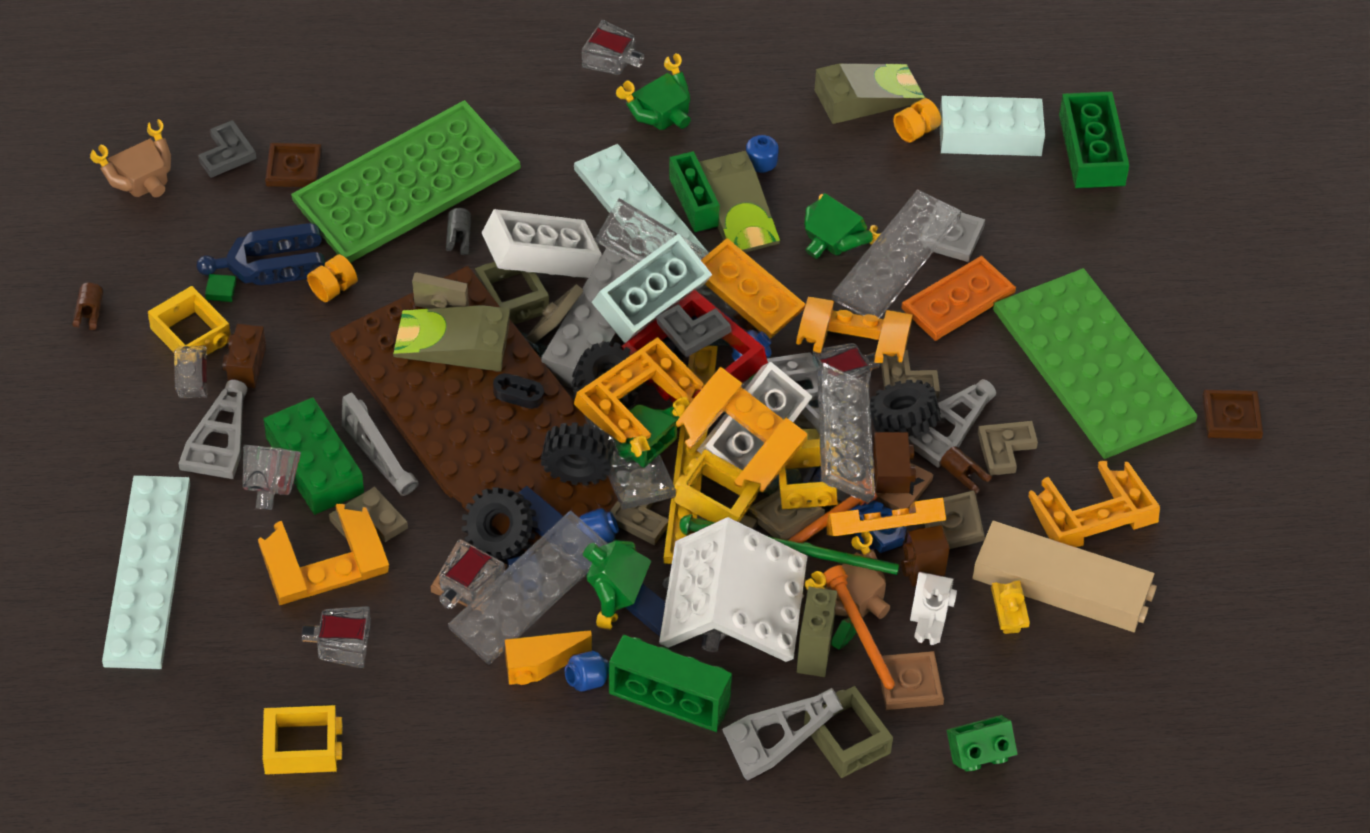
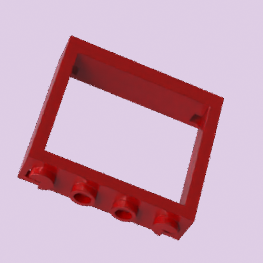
M693 290L674 305L679 304L690 318L694 315L699 318L715 308L731 325L732 331L722 338L742 354L740 358L724 370L742 384L757 373L763 365L768 363L764 346L696 290ZM655 320L621 347L623 351L625 347L631 350L629 355L631 356L657 337L662 341L667 335ZM651 378L645 381L648 386L653 385L664 400H670L673 403L677 400ZM697 390L692 398H695L701 390Z

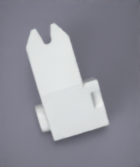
M919 572L910 621L918 622L915 631V638L918 642L922 643L924 639H929L930 645L940 642L948 606L954 607L957 590L952 589L953 578Z

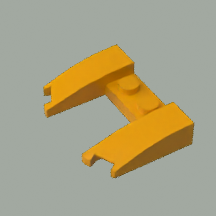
M808 296L796 344L800 345L802 340L806 338L807 342H816L813 351L821 353L827 333L831 331L879 340L874 363H883V354L891 357L897 354L898 362L903 361L910 334L912 314L886 310L884 319L871 314L862 316L847 310L834 311V301Z
M657 337L576 393L574 405L599 428L621 443H625L626 439L638 436H646L649 439L651 433L619 399L651 378L675 399L687 397L691 403L694 399L692 396L695 389L702 390L704 383Z
M720 367L678 419L676 426L678 428L684 424L690 437L685 441V445L691 450L723 411L764 442L763 446L734 481V485L742 488L744 480L761 484L760 492H764L804 445L808 434L787 417L783 420L744 390L740 381Z
M1107 461L1098 462V469L1114 499L1072 511L1049 477L1042 480V486L1045 488L1042 493L1037 496L1034 491L1030 490L1028 496L1049 539L1073 547L1083 546L1084 537L1126 524H1130L1133 530L1158 523L1160 506L1129 462H1125L1124 471L1109 470Z
M943 498L915 501L911 504L910 508L892 510V516L881 517L880 512L863 514L864 520H860L859 510L831 513L827 518L826 529L827 535L839 536L946 520Z
M336 504V510L351 552L310 565L299 567L282 521L274 525L276 531L266 540L261 537L258 539L279 605L388 573L389 563L366 507H363L362 511L345 509V504Z

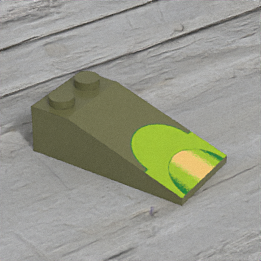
M839 63L816 69L814 90L832 124L909 106L925 98L907 64Z
M742 151L700 161L699 163L720 205L718 229L723 240L728 238L743 252L780 244V239L757 174L747 152Z
M480 305L403 310L393 357L501 371L509 332L510 309Z

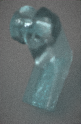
M786 469L787 485L798 484L801 481L802 475L798 469ZM779 474L763 492L766 496L772 495L780 488Z

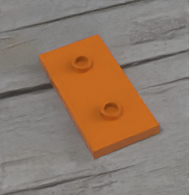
M980 256L902 302L901 309L907 314H912V319L936 341L994 306L995 302L1015 294L1016 287L983 256Z

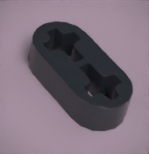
M507 373L500 374L494 379L493 393L501 401L530 409L537 408L543 403L544 389L536 381ZM505 385H509V386H510V387H507L506 390L501 389V388H503ZM531 392L536 393L532 397L527 396L530 395Z

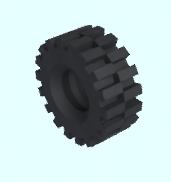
M603 342L601 347L596 343L592 345L591 349L587 348L583 355H581L572 374V377H574L572 388L577 387L574 392L575 395L579 390L597 379L598 373L607 372L628 358L631 350L625 347L624 351L619 349L620 344L616 342L613 347L609 346V342ZM643 384L619 399L627 409L635 401Z
M906 380V383L902 384L901 381L895 382L896 385L894 386L889 384L884 386V391L879 389L876 392V396L870 398L871 402H869L868 407L876 432H908L909 440V436L917 438L920 436L919 433L924 432L926 434L929 432V427L934 428L937 425L936 421H940L941 418L935 389L928 382L923 384L922 380H917L915 383L912 380Z
M572 422L571 426H568L567 423H562L560 428L554 426L551 431L548 430L546 433L541 465L544 466L546 473L551 472L550 476L554 479L560 477L561 482L572 481V485L582 482L583 486L589 485L590 481L593 484H597L600 479L604 481L607 475L610 474L614 452L613 441L608 439L609 435L607 433L600 434L601 429L597 427L590 429L588 424H584L582 427L578 426V423Z
M493 487V490H482L483 495L476 494L472 497L475 501L474 504L468 503L465 508L470 510L469 514H463L462 520L467 521V525L462 526V532L469 535L465 537L466 542L472 544L473 548L493 559L508 560L512 559V556L519 557L523 554L521 549L528 550L531 546L528 540H534L536 537L535 533H531L532 528H538V522L532 520V517L537 516L536 511L529 508L532 505L531 502L523 499L524 496L520 493L499 487ZM500 513L506 514L510 520L509 529L503 535H497L492 530V521Z

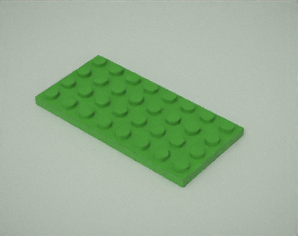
M464 100L292 193L291 196L293 202L307 219L319 227L321 236L336 254L344 256L351 263L519 170L521 165L515 155Z
M1084 268L994 303V312L1103 459L1196 422L1197 414Z

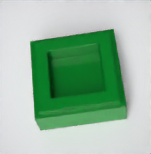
M209 274L205 299L232 302L236 286V276Z

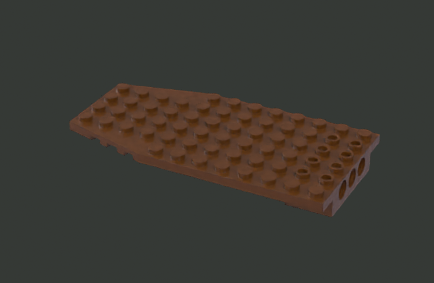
M469 266L443 277L468 284L469 306L485 305L501 308ZM414 293L408 294L330 333L331 341L444 493L462 503V507L466 511H470L465 508L468 503H475L472 499L473 496L476 494L483 495L482 490H493V487H499L518 493L525 486H528L575 527H578L581 515L600 508L609 512L620 499L610 474L607 475L604 481L600 479L597 484H593L590 481L589 485L583 486L582 482H578L577 485H572V481L568 480L566 483L561 482L560 477L554 479L550 476L551 472H545L544 466L541 465V457L548 430L551 431L554 426L560 428L562 423H567L568 426H571L573 422L583 427L588 422L585 415L574 405V400L545 363H542L541 358L511 320L509 321V332L501 371L393 357L402 311L427 309L415 306ZM507 373L536 381L544 389L543 403L537 408L530 409L501 401L493 393L494 379L500 374ZM505 385V386H504L503 388H501V389L506 390V388H507V387H510V386H509V385ZM531 392L530 395L527 396L532 397L536 393ZM504 513L497 514L492 521V529L500 535L508 531L510 525L509 517ZM532 529L531 533H535L536 537L534 540H528V543L531 545L528 550L521 549L523 553L522 556L535 553L538 556L553 548V546Z

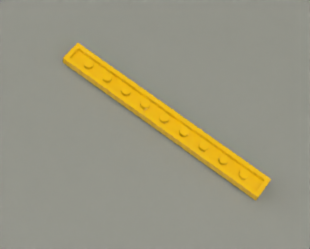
M708 345L689 356L688 368L704 385L715 374L718 346ZM684 424L680 426L664 564H672L675 541L687 536L679 528L681 518L688 514H692L693 518H698L697 514L674 502L677 494L674 486L681 474L685 476L688 474L686 470L693 457H700L701 453L697 449L707 438L708 430L689 450L685 445V441L690 437ZM703 474L698 477L692 488L701 492Z

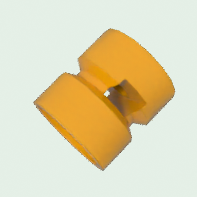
M924 98L912 104L911 107L896 113L893 117V123L899 136L904 141L910 143L922 137L924 133H929L941 125V116L935 104L931 100Z
M340 254L325 262V267L319 266L307 275L310 288L323 302L330 301L339 295L340 290L345 291L358 281L352 264Z

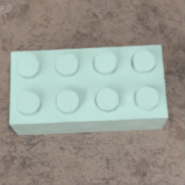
M942 96L940 106L941 153L1042 156L1045 138L1042 99Z
M678 233L599 291L592 303L624 343H626L655 321L656 316L669 310L693 290L697 291L704 286L712 276V273Z

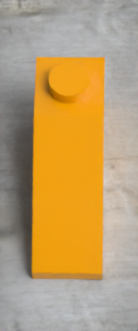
M591 630L506 639L505 658L509 685H525L530 682H538L565 667L571 656L592 651Z

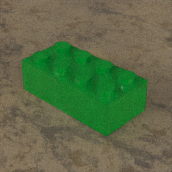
M1113 93L1062 94L1059 117L1075 188L1125 186L1129 161Z
M314 397L263 418L266 439L272 449L275 451L292 452L291 455H295L290 456L288 474L290 476V471H292L291 479L314 515L364 493L361 470Z
M623 635L609 661V694L708 730L718 731L730 706L732 673L722 667L699 662L694 657H685L674 653L668 648L651 645L640 638Z

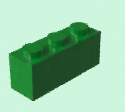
M694 151L670 157L669 179L694 232L718 227L720 205Z

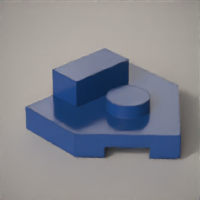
M872 501L868 505L864 503L862 506H856L850 511L859 510L860 520H864L863 514L880 512L881 517L892 516L893 509L883 507V503ZM907 526L868 531L873 538L869 548L877 549L879 553H883L902 546ZM861 532L855 533L856 536H858L861 542L864 544Z

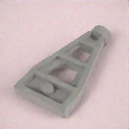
M811 352L768 358V363L772 362L792 380L801 381L809 379L811 381L813 389L806 390L813 396L810 401L819 399L823 407L813 409L807 404L801 411V414L816 427L822 439L832 438L833 441L839 437L842 429L837 422L822 369Z
M982 379L976 385L974 384L939 402L940 417H944L954 424L955 429L948 437H944L932 427H929L930 431L926 434L924 432L919 433L920 436L917 438L909 436V444H914V451L936 467H940L941 458L946 451L953 446L959 448L985 405L996 396L994 386L989 381ZM961 402L972 409L964 419L951 410Z
M229 380L226 383L225 389L220 393L187 440L179 461L180 470L234 479L241 458L243 400L247 392V386L238 380ZM221 410L234 412L232 424L215 421ZM211 432L228 434L229 436L226 448L203 445V442Z
M352 392L342 398V427L401 496L408 495L414 491L419 482L412 473L402 469L368 415L365 403L361 399L358 400Z
M830 688L818 696L747 715L722 730L743 776L748 781L774 767L834 716V713L842 710L843 706L834 689ZM801 711H807L811 717L809 723L797 731H792L787 721L788 717ZM775 723L782 725L785 731L783 739L770 749L764 748L758 735L759 730L764 726Z

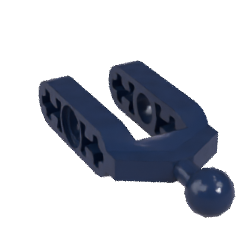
M307 223L250 232L245 237L236 239L227 257L215 259L212 256L204 255L197 260L196 267L200 274L206 276L213 274L216 269L229 268L244 283L253 282L256 285H269L307 279L308 273L319 266L325 267L326 260L321 253L312 252L263 259L247 264L246 256H263L317 247L321 243L320 229L315 224ZM287 239V241L278 242L280 240Z

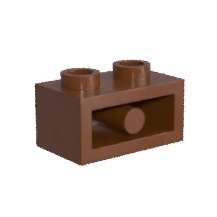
M237 324L235 333L230 334L228 348L230 351L228 355H224L223 371H227L228 381L238 380L244 383L247 388H255L266 350L264 327Z
M875 432L873 460L876 493H909L910 483L915 482L916 468L915 465H910V460L914 459V444H909L908 432Z
M941 525L928 528L921 527L908 531L907 543L903 545L905 560L901 561L903 575L909 577L912 587L917 585L919 572L945 577L950 547Z

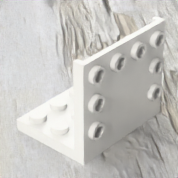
M729 517L675 541L659 644L669 648L709 630L716 629L785 662L794 659L807 556Z

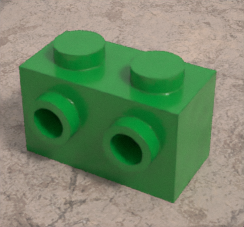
M1002 715L946 730L953 764L962 770L964 769V771L978 770L981 768V764L988 762L993 764L1004 763L1009 760L1008 757L1018 755L1011 720Z

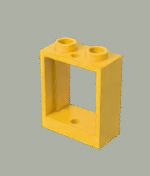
M193 286L148 311L151 330L187 367L202 360V356H207L218 348L224 347L229 342L231 334L229 323ZM196 313L212 330L185 345L169 327Z
M832 438L806 440L804 445L779 473L782 510L838 505ZM827 466L829 481L787 485L786 469Z
M705 449L699 458L693 457L686 470L688 474L686 476L681 474L674 486V489L677 490L674 502L707 521L719 522L729 517L740 523L756 499L761 484L744 480L742 488L734 485V481L743 470ZM701 474L740 495L731 509L692 488Z
M335 705L264 708L263 764L265 774L337 772V760H342V742H337V735L342 734L343 728L342 717H336ZM328 725L327 750L278 752V727Z

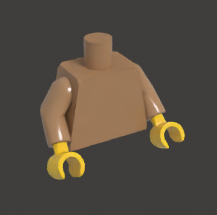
M157 120L160 128L158 131L152 130L150 122L148 123L147 132L155 138L154 142L150 138L109 157L108 161L106 159L108 149L104 145L98 147L102 156H98L92 150L90 154L91 160L94 163L101 164L102 167L100 169L113 188L125 192L129 191L135 197H140L148 192L153 197H159L165 192L164 185L168 182L167 173L171 168V153L166 139L162 138L161 135L163 130L161 120Z
M868 531L861 532L864 544L860 542L858 536L853 537L852 546L862 551L861 554L856 552L854 555L877 559L874 550L869 548L873 538ZM847 564L841 565L848 576L846 587L862 618L870 611L879 619H882L890 610V605L883 600L886 587V579L883 572ZM820 571L812 573V578L805 581L807 590L808 587L832 590L831 587H827L825 575ZM837 594L835 615L849 617Z

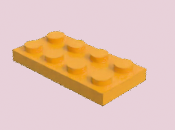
M728 238L701 259L703 264L712 273V276L705 285L760 332H764L770 339L805 308L806 304Z

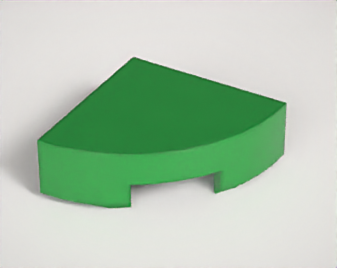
M850 618L841 621L831 641V645L837 649L843 648L856 634Z

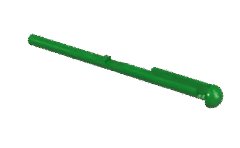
M688 514L681 518L679 528L684 535L688 536L690 531L697 532L716 522L693 518L692 514ZM770 537L806 556L898 575L900 564L817 547L806 542L798 543Z

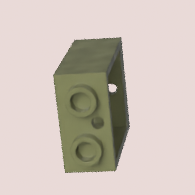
M495 262L475 268L476 277L501 308L510 309V320L514 325L543 315V310L549 305V295L535 272L499 269ZM522 273L532 293L502 303L491 283Z
M808 587L800 633L797 673L825 677L837 599V591Z
M855 686L836 692L843 709L833 715L852 707L873 736L843 751L824 724L810 735L841 778L890 754L892 749L893 736ZM805 711L804 726L811 719L807 711Z

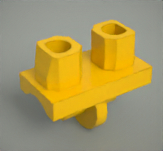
M1020 580L1007 584L992 583V594L1000 629L1003 630V633H1019L1021 628L1029 627L1030 621Z

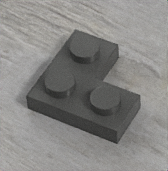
M233 120L210 129L211 137L218 147L198 155L200 164L210 178L257 159L255 150Z
M679 304L656 316L657 324L685 357L692 355L732 332L731 325L716 308L694 321Z

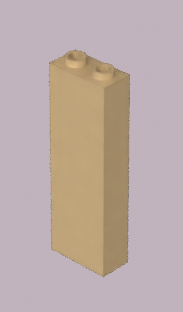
M996 521L991 523L975 562L973 573L974 580L989 585L996 582L1007 584L1020 580L1025 597L1131 632H1135L1138 622L1144 624L1149 607L1145 606L1146 601L1152 602L1157 587L1152 584L1155 574L1153 572Z

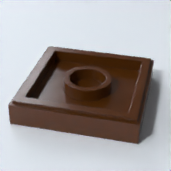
M270 143L265 179L266 186L305 187L318 180L322 151L321 144Z
M1204 390L1203 403L1208 438L1262 439L1263 427L1258 391Z

